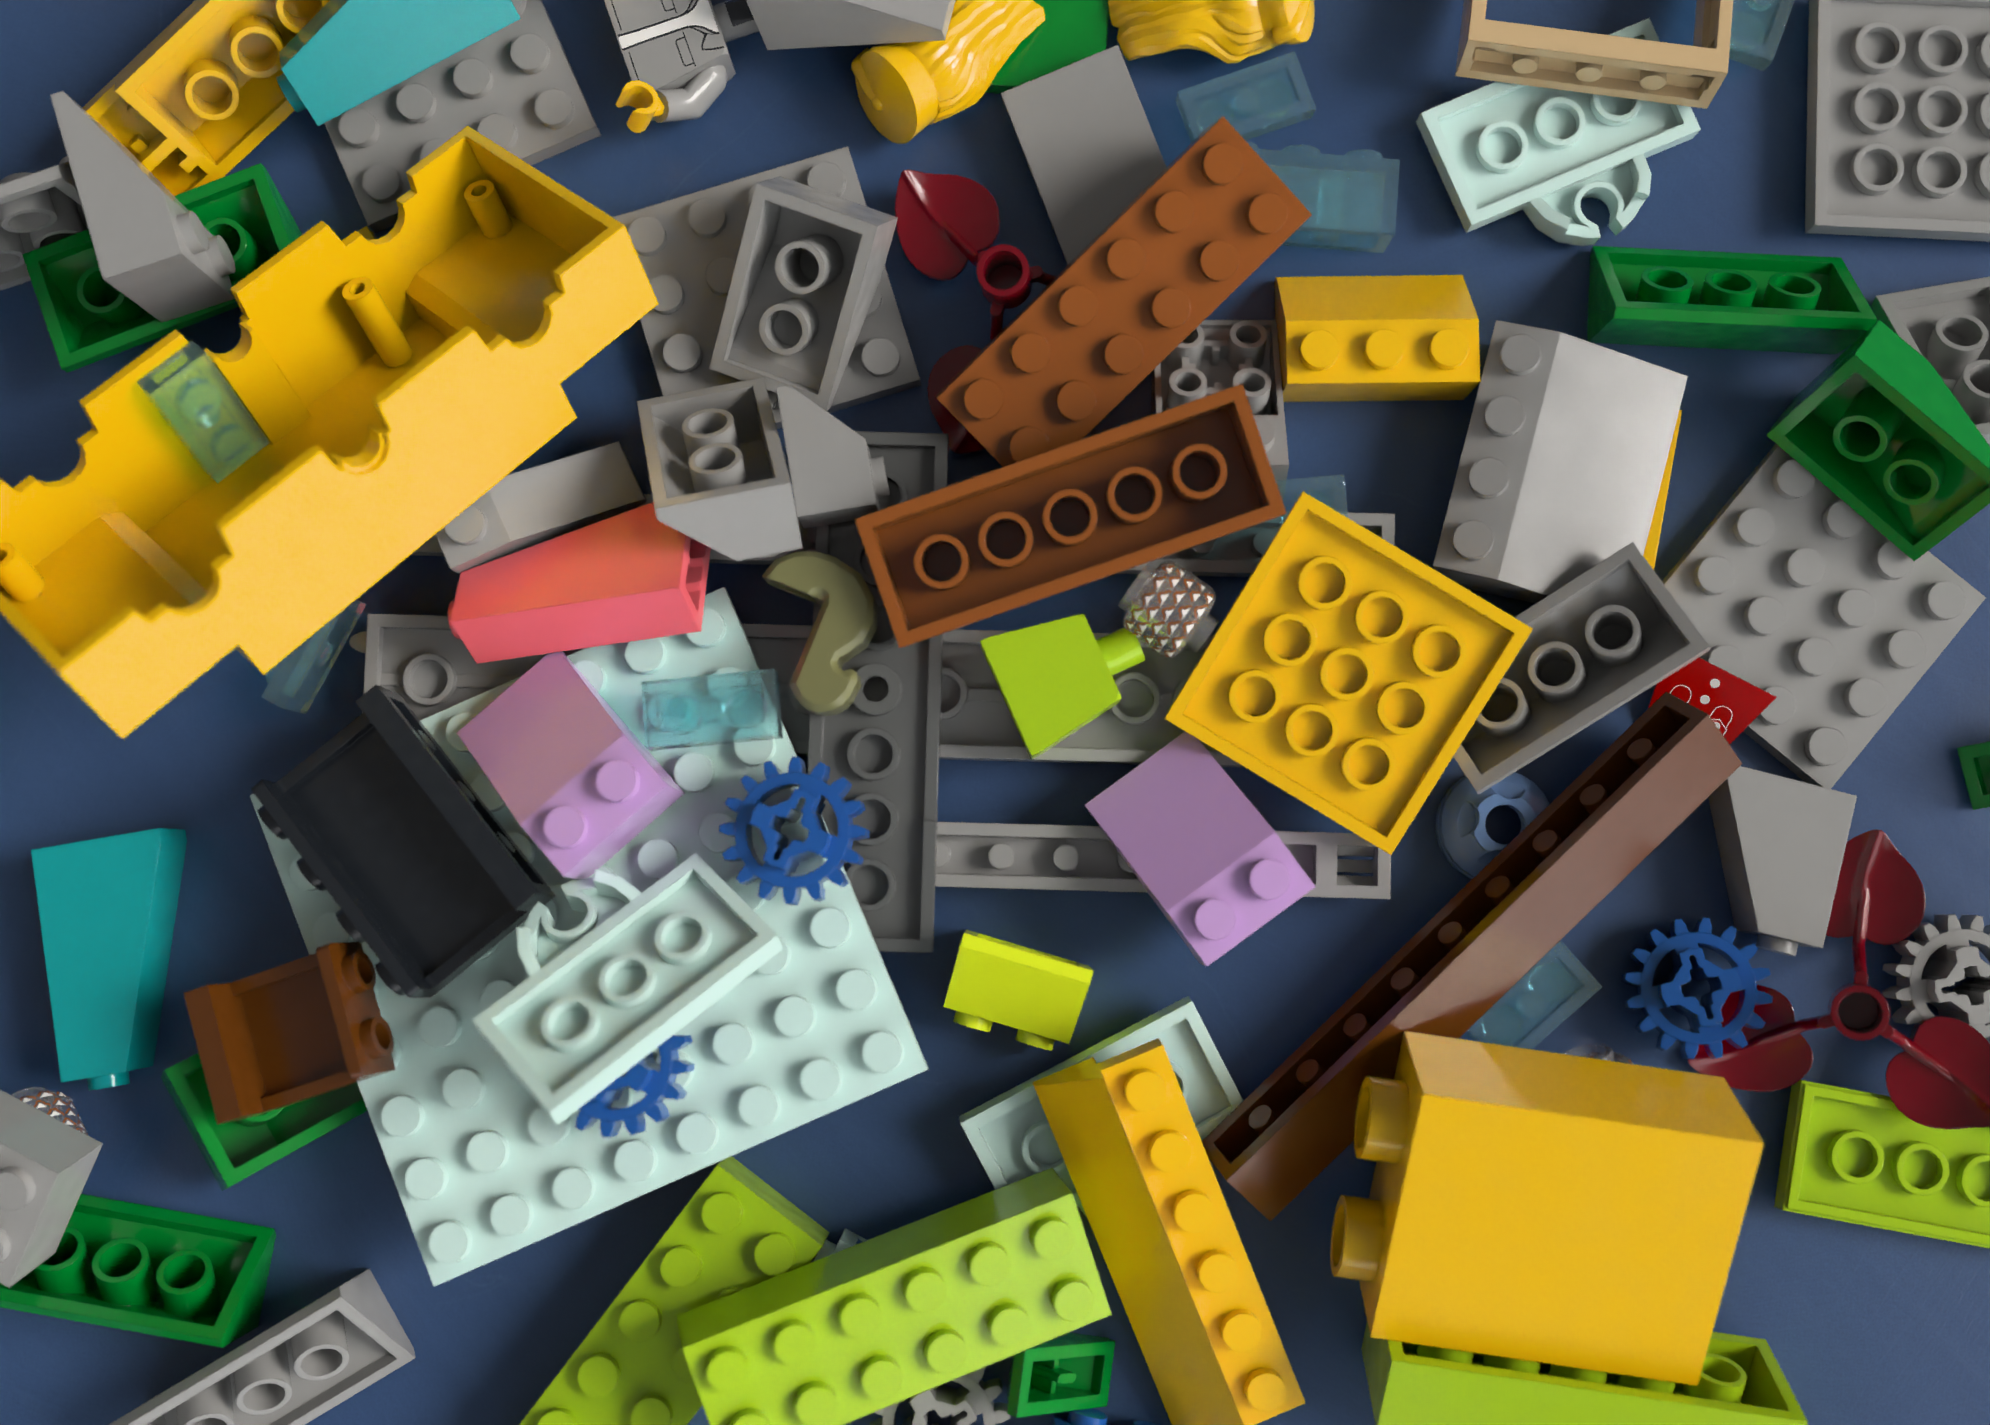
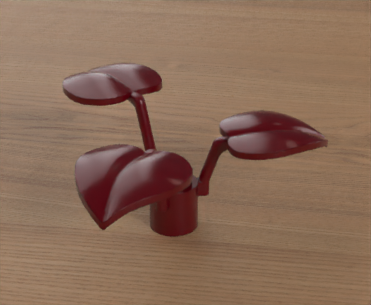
M910 169L902 171L896 193L895 217H898L897 231L906 257L920 273L939 281H949L956 278L964 270L968 261L976 266L977 277L983 295L992 304L990 308L991 341L1003 329L1005 309L1015 308L1025 302L1030 295L1032 283L1038 282L1047 286L1055 276L1043 272L1040 266L1029 267L1025 255L1014 246L1000 244L990 247L995 242L999 233V209L994 197L980 183L959 175L930 174ZM971 345L956 347L940 357L933 366L928 381V400L931 411L943 433L948 434L951 451L959 455L985 450V448L941 404L935 395L982 350Z
M1874 829L1862 833L1846 843L1826 932L1827 936L1835 938L1853 936V983L1842 985L1833 992L1828 1003L1827 1014L1804 1018L1795 1021L1794 1009L1788 998L1773 988L1757 984L1758 991L1766 992L1773 996L1772 1003L1755 1005L1753 1010L1765 1022L1763 1028L1752 1029L1743 1026L1740 1030L1745 1035L1748 1045L1740 1049H1736L1726 1040H1723V1057L1711 1059L1706 1053L1704 1046L1699 1045L1695 1058L1688 1060V1063L1700 1074L1724 1077L1731 1088L1754 1092H1771L1794 1085L1812 1067L1814 1060L1812 1049L1800 1033L1820 1028L1828 1029L1835 1026L1842 1034L1855 1040H1869L1882 1035L1904 1050L1889 1061L1886 1068L1885 1081L1890 1099L1907 1118L1930 1128L1944 1130L1990 1127V1043L1978 1030L1963 1021L1950 1017L1934 1016L1920 1024L1912 1041L1888 1024L1890 1009L1886 999L1881 993L1868 985L1865 952L1866 938L1874 943L1891 945L1909 937L1919 927L1924 917L1926 895L1917 872L1896 849L1884 831ZM1740 991L1730 993L1722 1006L1721 1013L1724 1019L1721 1022L1722 1026L1734 1014L1738 1005Z

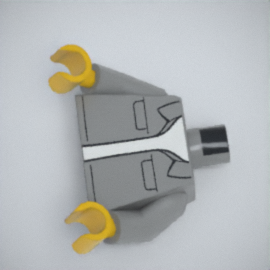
M604 0L632 80L625 84L615 103L618 108L624 106L636 108L626 123L628 128L634 133H641L646 130L652 120L662 123L694 120L703 116L726 88V82L731 80L736 74L725 43L759 32L746 0H727L713 6L711 0Z

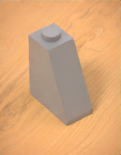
M1740 766L1708 797L1734 926L1737 931L1758 936L1756 947L1770 952L1796 957L1798 946L1823 948L1857 796Z

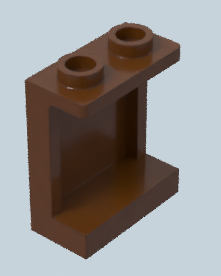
M329 943L317 947L316 953L237 981L205 985L183 993L217 1124L255 1117L396 1070L391 1054L394 1047L393 1035L388 1023L381 1017L374 992L376 984L375 969L370 958L363 952L361 943Z

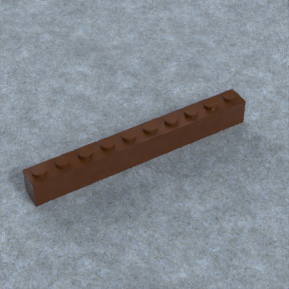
M1665 692L1202 1141L1208 1158L1226 1181L1269 1221L1276 1217L1354 1141L1355 1115L1362 1082L1366 1076L1394 1080L1404 1031L1459 1039L1742 765V762L1710 716L1668 692Z

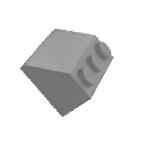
M764 377L637 401L654 508L658 521L735 561L756 557L771 558L782 552L803 548L791 481Z

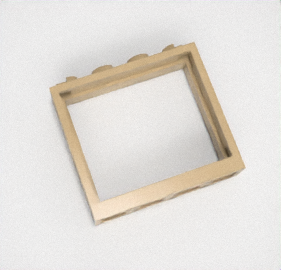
M1464 0L1455 72V76L1707 109L1728 74L1733 0H1697L1693 46L1485 19L1487 0Z

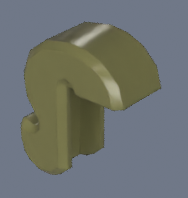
M796 551L775 559L762 575L769 585L822 605L789 685L798 702L811 713L819 716L837 715L850 707L861 688V678L853 669L843 670L842 666L869 645L877 630V603L862 575L834 556L816 551Z

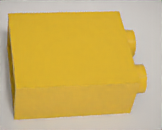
M1404 1031L1394 1080L1366 1076L1360 1088L1354 1127L1355 1153L1359 1159L1377 1162L1369 1199L1341 1195L1337 1202L1331 1233V1272L1334 1277L1359 1280L1369 1333L1372 1338L1698 1386L1764 1143L1724 1077Z

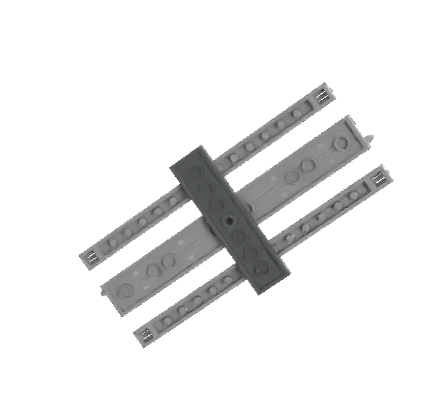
M855 431L866 439L871 458L880 456L884 458L890 495L878 497L880 510L948 487V434ZM644 494L646 502L637 505L629 510L653 502V496L651 494ZM1286 511L1287 514L1117 574L1179 575L1176 568H1180V570L1185 572L1184 576L1250 577L1289 511ZM1339 512L1395 546V514ZM798 519L803 548L782 552L771 558L756 557L735 561L711 548L709 563L771 565L775 559L796 551H816L834 556L862 575L877 603V630L869 645L842 666L843 670L853 669L861 678V688L848 709L831 716H819L808 711L798 702L789 685L813 626L741 625L796 755L808 756V774H811L813 768L819 762L826 764L830 767V777L827 784L831 785L842 777L846 778L852 784V787L843 798L844 801L860 800L865 805L866 810L859 816L852 818L853 825L869 830V838L853 841L852 850L862 856L864 861L862 865L845 862L843 867L879 951L934 952L936 887L1147 892L1100 826L938 822L939 759L1140 765L1185 732L1164 719V716L1213 636L1183 635L1186 638H1184L1178 648H1175L1176 651L1171 657H1167L1164 654V650L1166 648H1173L1172 639L1175 638V635H1168L1170 639H1168L1164 647H1159L1162 648L1160 652L1152 648L1157 647L1153 645H1160L1157 641L1160 635H1151L1155 636L1151 643L1149 641L1148 643L1144 638L1146 634H1142L1139 638L1137 637L1144 653L1145 661L1112 675L1121 695L1120 702L1042 755L1031 760L980 644V641L1011 631L956 629L910 646L899 648L855 520L804 529ZM434 535L410 555L444 556V553L436 535ZM1167 565L1176 566L1173 569V571L1168 574H1166L1165 571L1162 569V567ZM817 603L813 605V625L822 606ZM368 614L367 631L357 633L349 640L352 648L365 653L363 695L375 685L400 694L419 720L524 675L547 655L541 654L476 664L462 640L456 639L453 636L449 627L448 616ZM1093 633L1096 640L1110 634ZM582 649L569 650L563 652L566 656H568ZM1200 741L1221 767L1245 768ZM825 799L824 803L826 806L822 817L829 833L838 837V822L835 811L830 802ZM1275 831L1316 886L1303 897L1390 899L1391 855L1355 833ZM1337 856L1373 857V860L1337 859ZM1337 872L1373 873V876L1337 875Z

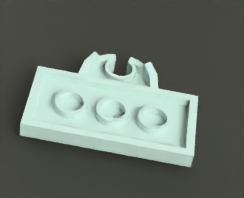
M1649 18L1609 34L1612 36L1660 42ZM1504 82L1491 83L1421 112L1416 121L1466 233L1524 210L1539 231L1557 242L1577 246L1594 245L1601 237L1598 225L1588 220L1582 213V199L1597 198L1607 205L1610 212L1608 227L1616 236L1633 220L1645 200L1649 197L1652 174L1646 158L1693 139L1701 130L1689 106Z
M697 853L693 854L642 893L621 876L595 869L594 877L572 880L560 885L572 910L587 913L582 924L572 930H556V923L549 909L540 902L530 911L524 926L516 927L518 955L530 977L472 1019L484 1039L556 1125L560 1124L782 950L778 935Z
M1187 996L959 1116L960 1124L995 1190L1053 1168L1072 1192L1076 1206L1086 1216L1032 1082L1091 1057H1094L1096 1063H1100L1157 1038L1160 1039L1165 1048L1200 1139H1205L1243 1102V1099L1192 1000Z

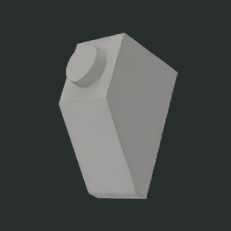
M790 385L776 387L796 512L803 528L852 521L879 511L878 497L890 495L883 456L871 458L867 441L864 437Z

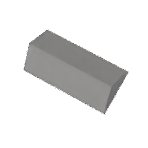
M1633 542L1514 617L1533 628L1453 757L1476 792L1481 794L1710 651L1708 643Z
M369 1268L109 1425H305L415 1359V1351Z

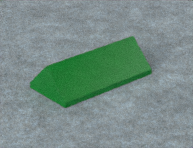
M262 163L175 196L189 211H193L198 216L202 225L213 236L220 235L226 242L236 268L235 273L229 274L232 287L302 235L271 176ZM89 229L22 254L60 367L67 373L167 335L175 329L180 330L239 307L236 299H232L163 323L103 280Z
M1592 246L1590 253L1587 341L1591 343L1838 354L1852 345L1877 321L1875 314L1841 257Z
M81 1194L55 1254L10 1288L0 1283V1308L223 1348L254 1330L259 1325L276 1239L275 1228Z

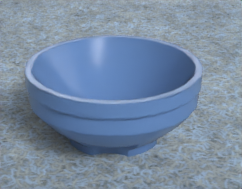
M1514 772L1481 794L1476 792L1465 775L1446 791L1439 803L1435 825L1439 847L1446 860L1458 872L1469 879H1473L1508 845L1496 843L1486 832V817L1494 807L1501 805L1513 809L1520 818L1521 832L1549 805L1546 796L1538 786L1519 773Z

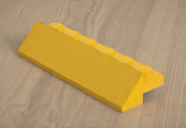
M195 0L103 87L83 109L121 142L174 196L223 178L295 111L276 80V77L284 74L281 70L279 52L330 0Z
M1157 1038L1100 1063H1096L1094 1057H1091L1032 1082L1171 1424L1256 1425L1305 1404L1306 1402L1160 1039Z

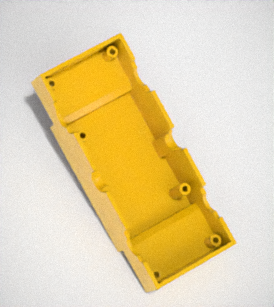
M466 126L406 171L411 189L396 200L398 219L387 235L379 239L369 240L357 231H354L341 241L333 230L321 220L231 287L230 290L243 313L239 323L241 338L231 351L216 354L208 348H205L203 351L200 348L195 350L183 335L175 329L82 398L79 403L93 428L76 440L80 447V459L76 468L68 476L58 481L45 482L29 475L15 487L10 486L0 478V612L122 739L234 648L263 675L266 674L577 418L560 383L580 369L586 362L659 304L624 224L473 128Z

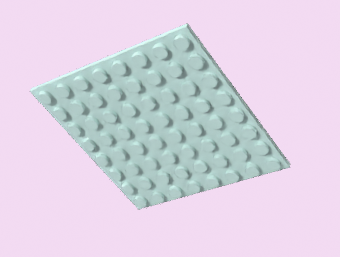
M725 587L705 595L700 632L584 648L567 656L684 792L677 801L598 870L621 876L642 893L693 854L697 853L778 935L782 947L781 951L674 1034V1036L691 1035L693 1042L679 1050V1059L687 1060L695 1064L692 1072L677 1074L675 1082L686 1090L685 1098L680 1100L665 1098L663 1101L670 1117L665 1121L656 1122L647 1114H644L646 1120L645 1132L630 1135L624 1121H622L618 1135L610 1138L602 1137L600 1129L601 1120H598L590 1129L579 1130L576 1128V1120L580 1112L578 1109L560 1124L556 1125L484 1039L472 1019L530 977L518 955L516 929L431 998H410L406 994L400 996L393 992L376 971L375 965L380 962L379 958L366 941L361 943L363 952L370 958L375 969L376 984L374 992L381 1017L388 1023L393 1035L394 1047L391 1054L396 1070L357 1082L434 1287L929 1069L844 867L842 866L841 870L848 880V884L844 888L828 880L823 883L825 900L815 901L809 895L807 889L801 890L798 906L785 904L783 888L780 887L770 901L759 897V886L762 880L758 878L755 882L748 885L740 884L736 877L745 866L744 862L724 860L722 853L736 845L734 837L719 832V825L735 822L737 813L725 804L727 797L744 800L748 792L743 787L740 779L747 775L759 783L766 779L764 774L765 762L772 761L782 773H788L791 757H797ZM518 677L420 721L556 895L544 906L549 909L556 923L555 929L568 931L582 924L587 916V913L572 910L560 886L577 879L562 876L519 825L457 734L460 729L520 678ZM799 787L781 790L769 797L763 804L771 807L789 800L794 788L798 789ZM255 794L250 795L309 955L316 953L317 947L329 943L357 942L343 929L336 917V912L341 909L327 890H318L304 877L297 866V860L302 856L288 838L283 840L277 837L263 823L258 814V809L263 805ZM801 815L797 823L785 821L781 828V833L789 838L788 846L793 840H799L804 843L808 837L809 830L801 825L803 815ZM753 826L752 840L754 849L764 864L765 861L762 858L767 847L761 830ZM818 855L800 862L796 872L791 873L790 877L808 874L819 868L827 859ZM524 921V922H523L520 926H518V927H523L526 921ZM657 1047L652 1053L655 1062L660 1065L659 1047ZM632 1088L624 1089L620 1099L614 1101L611 1107H629L639 1102L647 1094L643 1091L637 1092Z

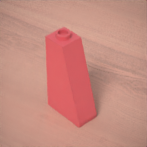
M654 502L460 572L455 599L448 606L449 627L453 636L456 639L462 640L476 664L700 632L711 548L658 521Z

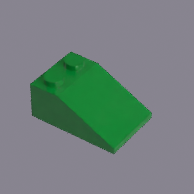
M1878 320L1796 395L1767 433V436L1913 561H1916L1990 504V445L1932 364L1881 320Z
M199 1052L165 1069L161 1076L164 1085L222 1191L368 1111L357 1083L255 1117L217 1124Z

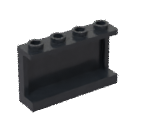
M375 685L355 701L363 711L361 715L282 779L276 782L261 779L251 787V790L263 805L258 809V814L263 823L277 837L283 840L288 838L302 856L297 860V866L304 877L318 890H327L341 908L336 912V917L343 929L357 942L364 943L366 941L379 958L380 962L375 965V968L383 982L400 996L406 994L410 998H431L515 930L516 927L526 921L530 911L538 902L545 905L556 895L400 694Z

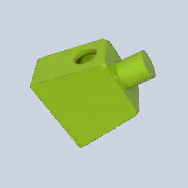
M1079 614L991 636L980 641L982 652L1031 760L1042 755L1120 702L1121 695L1112 675L1145 661L1140 643L1136 635L1131 633H1134L1132 627L1129 630L1127 627L1121 628L1096 640L1084 614Z

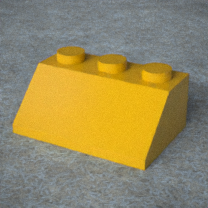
M1463 275L1276 277L1274 280L1275 320L1277 322L1284 402L1464 400L1481 382L1479 318Z

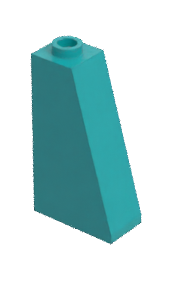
M330 0L279 52L281 70L284 74L276 77V80L293 109L297 113L307 109L317 126H320L521 18L512 0Z
M156 828L31 850L61 1083L87 1078L88 1091L130 1083L129 1071L150 1067L154 1064L187 846L186 830Z

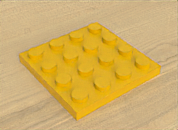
M1303 491L1298 496L1176 696L1164 719L1392 855L1533 628Z

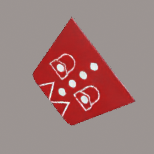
M1698 657L1656 684L1649 707L1665 692H1668L1707 713L1730 745L1776 699V696Z

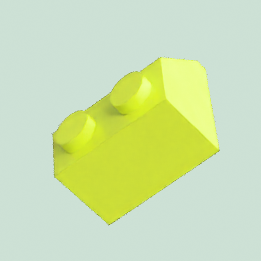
M966 930L960 944L943 1007L956 1011L953 1020L955 1023L985 1032L991 1031L993 1022L1018 1029L1015 1040L1052 1051L1055 1040L1067 1044L1070 1043L1094 971L1089 965Z

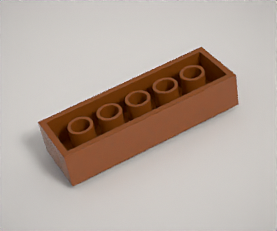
M1222 116L1211 123L935 397L1002 467L1082 440L1312 214L1226 118Z
M1242 383L856 518L855 522L898 646L903 648L1264 523L1287 513Z

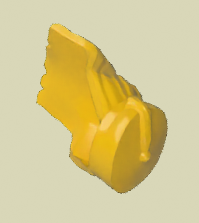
M956 0L944 41L889 43L864 49L851 63V69L856 77L859 100L864 112L873 126L885 138L893 143L905 144L928 125L947 119L976 104L1021 41L1026 39L1045 21L1044 8L1033 0Z
M1108 0L1112 26L1119 28L1117 41L1124 56L1129 61L1178 49H1194L1219 58L1226 64L1239 63L1247 57L1261 54L1279 45H1296L1306 42L1312 34L1315 18L1314 0Z

